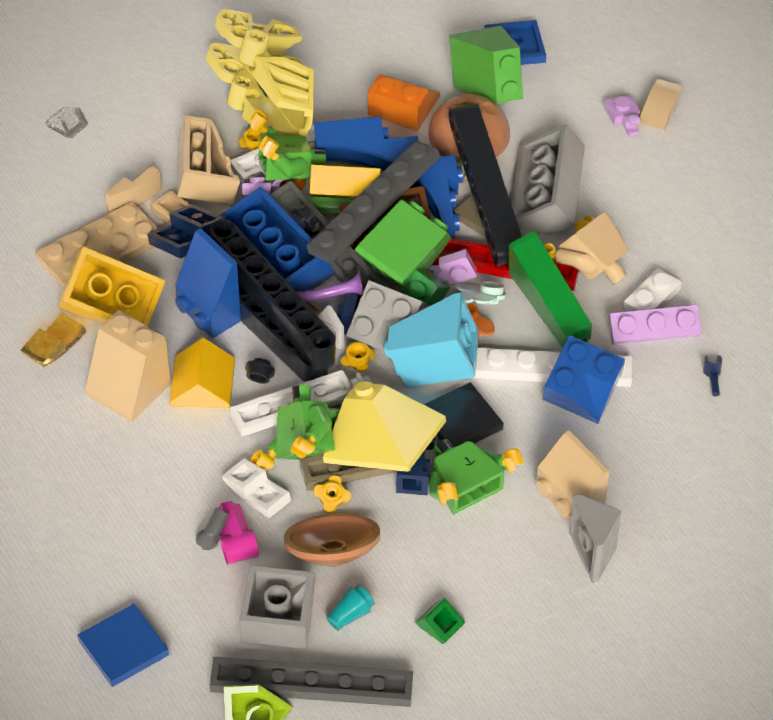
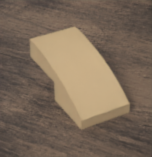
M657 79L640 114V124L665 131L672 112H675L683 86Z
M150 166L133 182L123 177L105 193L107 212L110 213L131 201L136 206H139L162 190L160 170Z

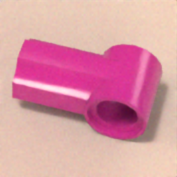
M232 501L221 503L218 509L230 514L220 537L226 564L229 565L259 557L254 532L252 529H248L240 504L233 503Z

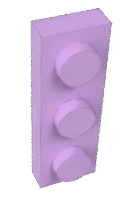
M698 305L610 313L608 316L612 345L698 337L702 334Z

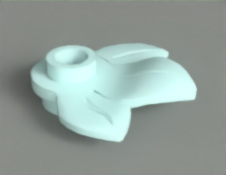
M484 281L481 282V285L454 283V286L461 291L465 303L498 304L500 300L506 298L504 285L498 282Z

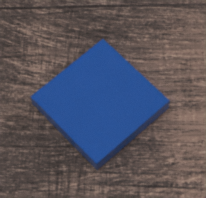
M537 20L484 25V29L496 26L503 27L520 47L521 65L546 63V52Z
M135 604L77 635L78 641L111 687L169 656L168 648Z

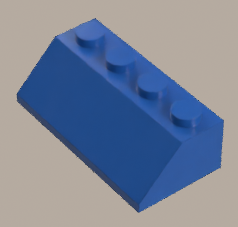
M259 187L220 214V216L230 220L240 229L295 291L313 290L334 275L330 263L308 253L306 245L313 239L262 187Z

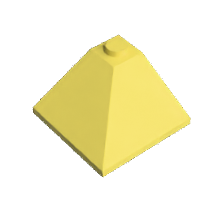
M368 381L357 382L344 398L332 431L335 450L324 453L323 461L330 464L408 472L445 424L446 416L386 385L372 384Z

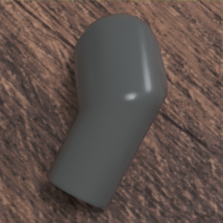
M215 508L206 528L199 531L196 535L197 545L201 546L203 550L214 549L219 542L222 530L230 514Z

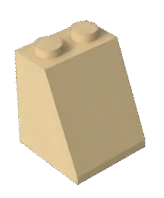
M118 310L98 330L85 394L130 422H133L171 385L166 337Z

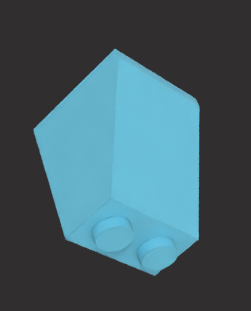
M455 293L390 326L388 340L384 342V350L387 358H391L394 363L396 375L401 377L406 387L474 378L476 375L479 330L462 294Z

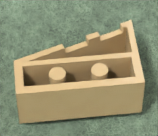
M184 115L178 138L177 197L233 205L240 180L238 175H234L231 169L232 162L222 149L223 142L212 119Z

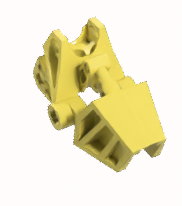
M230 9L220 10L214 26L221 36L226 38L232 45L223 43L210 44L206 61L222 81L231 84L227 99L228 105L235 110L243 111L241 118L248 123L251 122V116L259 109L269 117L265 125L267 127L272 126L278 134L306 137L313 121L314 69L302 65L301 60L296 57L283 55L288 48L292 47L295 43L301 42L302 35L294 26L272 19L268 25L252 23V14ZM261 88L266 92V94L268 95V97H266V96L264 95V93L262 92Z

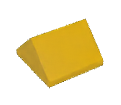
M204 337L177 354L174 361L170 406L230 408L235 357Z

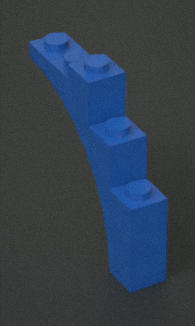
M381 116L314 123L316 149H325L326 162L360 164L385 171L416 140L419 141L418 136L389 138L388 127H382ZM455 155L440 157L410 187L411 189L424 186L429 210L433 217L448 226L446 232L453 239H455V231H460L459 216L458 214H453L452 207H456L455 195H458L459 183H463L462 166H457Z

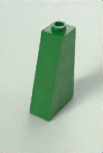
M532 231L510 243L509 274L562 348L569 335L588 343L591 339L592 324L536 232Z

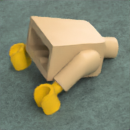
M605 211L595 219L590 215L585 216L583 219H578L575 227L576 233L558 246V251H556L555 246L551 243L544 245L553 261L556 259L557 263L573 266L580 270L588 279L592 280L601 272H604L614 285L627 275L617 260L628 252V248L621 238L620 230L613 225Z

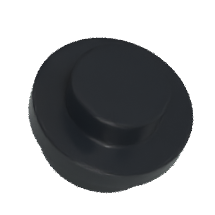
M306 204L293 208L294 215L292 219L303 230L306 229L311 232L314 229V225L318 223L314 213Z
M255 358L252 361H248L245 366L247 371L246 377L256 383H269L270 378L274 377L275 368L271 366L268 360L263 358Z

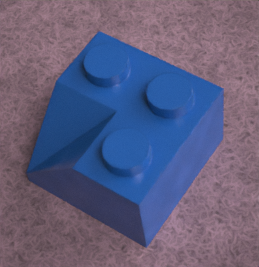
M569 335L544 386L543 400L599 424L623 373L625 359Z

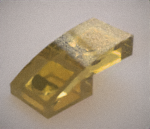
M61 312L46 331L39 328L24 345L21 352L45 367L65 354L87 331L82 324Z

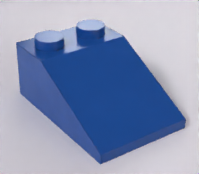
M199 228L195 231L175 284V303L180 312L183 314L187 313L193 319L200 331L204 330L213 339L241 322L237 262Z

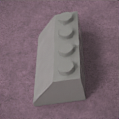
M567 124L520 144L511 202L519 229L552 235L575 225L585 145Z

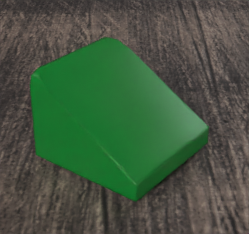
M445 598L435 602L415 621L422 630L441 644L446 643L466 623Z

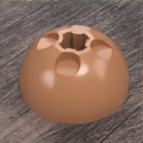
M457 95L448 99L436 110L430 122L428 135L432 147L438 149L441 156L455 155L456 162L460 163V155L449 123V108L472 104L479 105L495 156H499L507 148L510 141L508 120L502 109L495 102L482 95Z

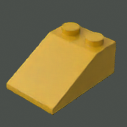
M83 246L76 255L57 307L101 323H105L120 310L148 327L165 280Z

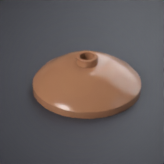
M335 513L319 515L299 521L288 528L284 534V545L292 555L301 560L316 565L337 567L350 563L369 553L380 541V527L372 519L355 514Z

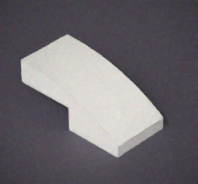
M245 458L222 475L223 481L242 500L268 519L291 502L289 491L268 480L264 469Z

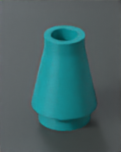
M358 584L354 588L349 587L332 611L326 615V619L336 631H339L344 626L370 613V608L375 605V602L368 591Z

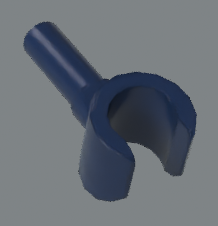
M706 355L703 373L710 377L712 395L716 397L720 395L718 376L721 374L722 357L718 355L717 363H712L708 361V356Z

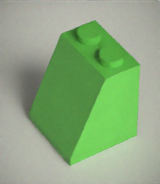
M502 26L449 35L452 79L455 88L471 94L482 95L495 103L523 99L520 47Z
M401 199L356 247L355 252L363 261L403 289L415 270H428L451 240V237L446 232L448 226L435 217L432 221L423 215L425 210L413 201L407 204Z

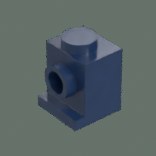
M425 450L408 472L397 471L396 493L428 495L430 459H425Z

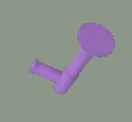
M358 269L357 275L347 282L315 290H306L297 294L306 304L317 300L346 293L363 295L365 288L360 270Z

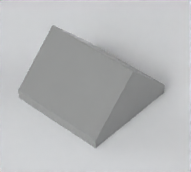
M577 494L573 495L569 534L591 582L595 583L599 581L616 550L621 510Z

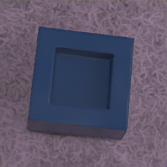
M346 293L344 305H338L337 316L344 326V335L347 334L358 307L357 294Z

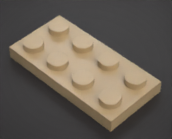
M131 201L35 251L36 259L54 280L64 288L76 255L83 246L126 263L155 248L149 244L147 234L158 230V228Z

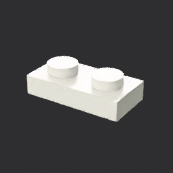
M657 268L624 301L623 309L628 312L663 308L681 290L682 282Z

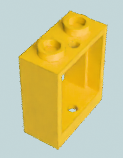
M311 165L310 194L357 197L383 170L378 168Z

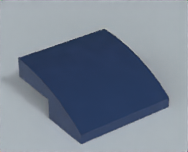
M192 204L169 213L171 224L148 233V241L150 245L181 259L186 257L196 230L201 228L210 236L211 224L225 218Z

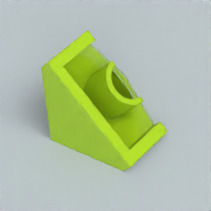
M259 684L224 686L226 720H284L293 708Z

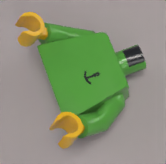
M259 109L251 116V127L255 131L262 132L260 133L258 160L266 181L308 178L311 165L325 166V149H310L306 137L278 134L272 126L267 127L265 125L269 117Z
M309 385L292 387L293 403L278 410L277 436L267 446V453L261 449L257 450L252 455L250 462L264 470H269L274 465V457L277 459L299 460L335 450L328 405L326 402L311 401V387Z
M447 439L441 440L433 449L437 457L433 460V471L429 474V494L432 498L439 500L441 505L447 503L454 515L503 490L504 470L512 473L515 470L514 465L524 464L521 452L518 448H512L503 454H497L479 448L469 441L454 448Z

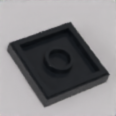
M471 382L423 404L446 416L445 424L436 435L440 441L447 439L454 448L467 441L476 443L503 430V421Z

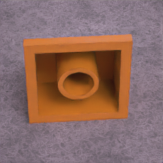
M379 74L368 90V115L372 117L381 116V120L418 131L440 98V93Z

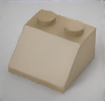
M568 430L539 464L536 487L543 497H548L556 506L558 513L571 522L573 495L581 494L605 504L609 470Z

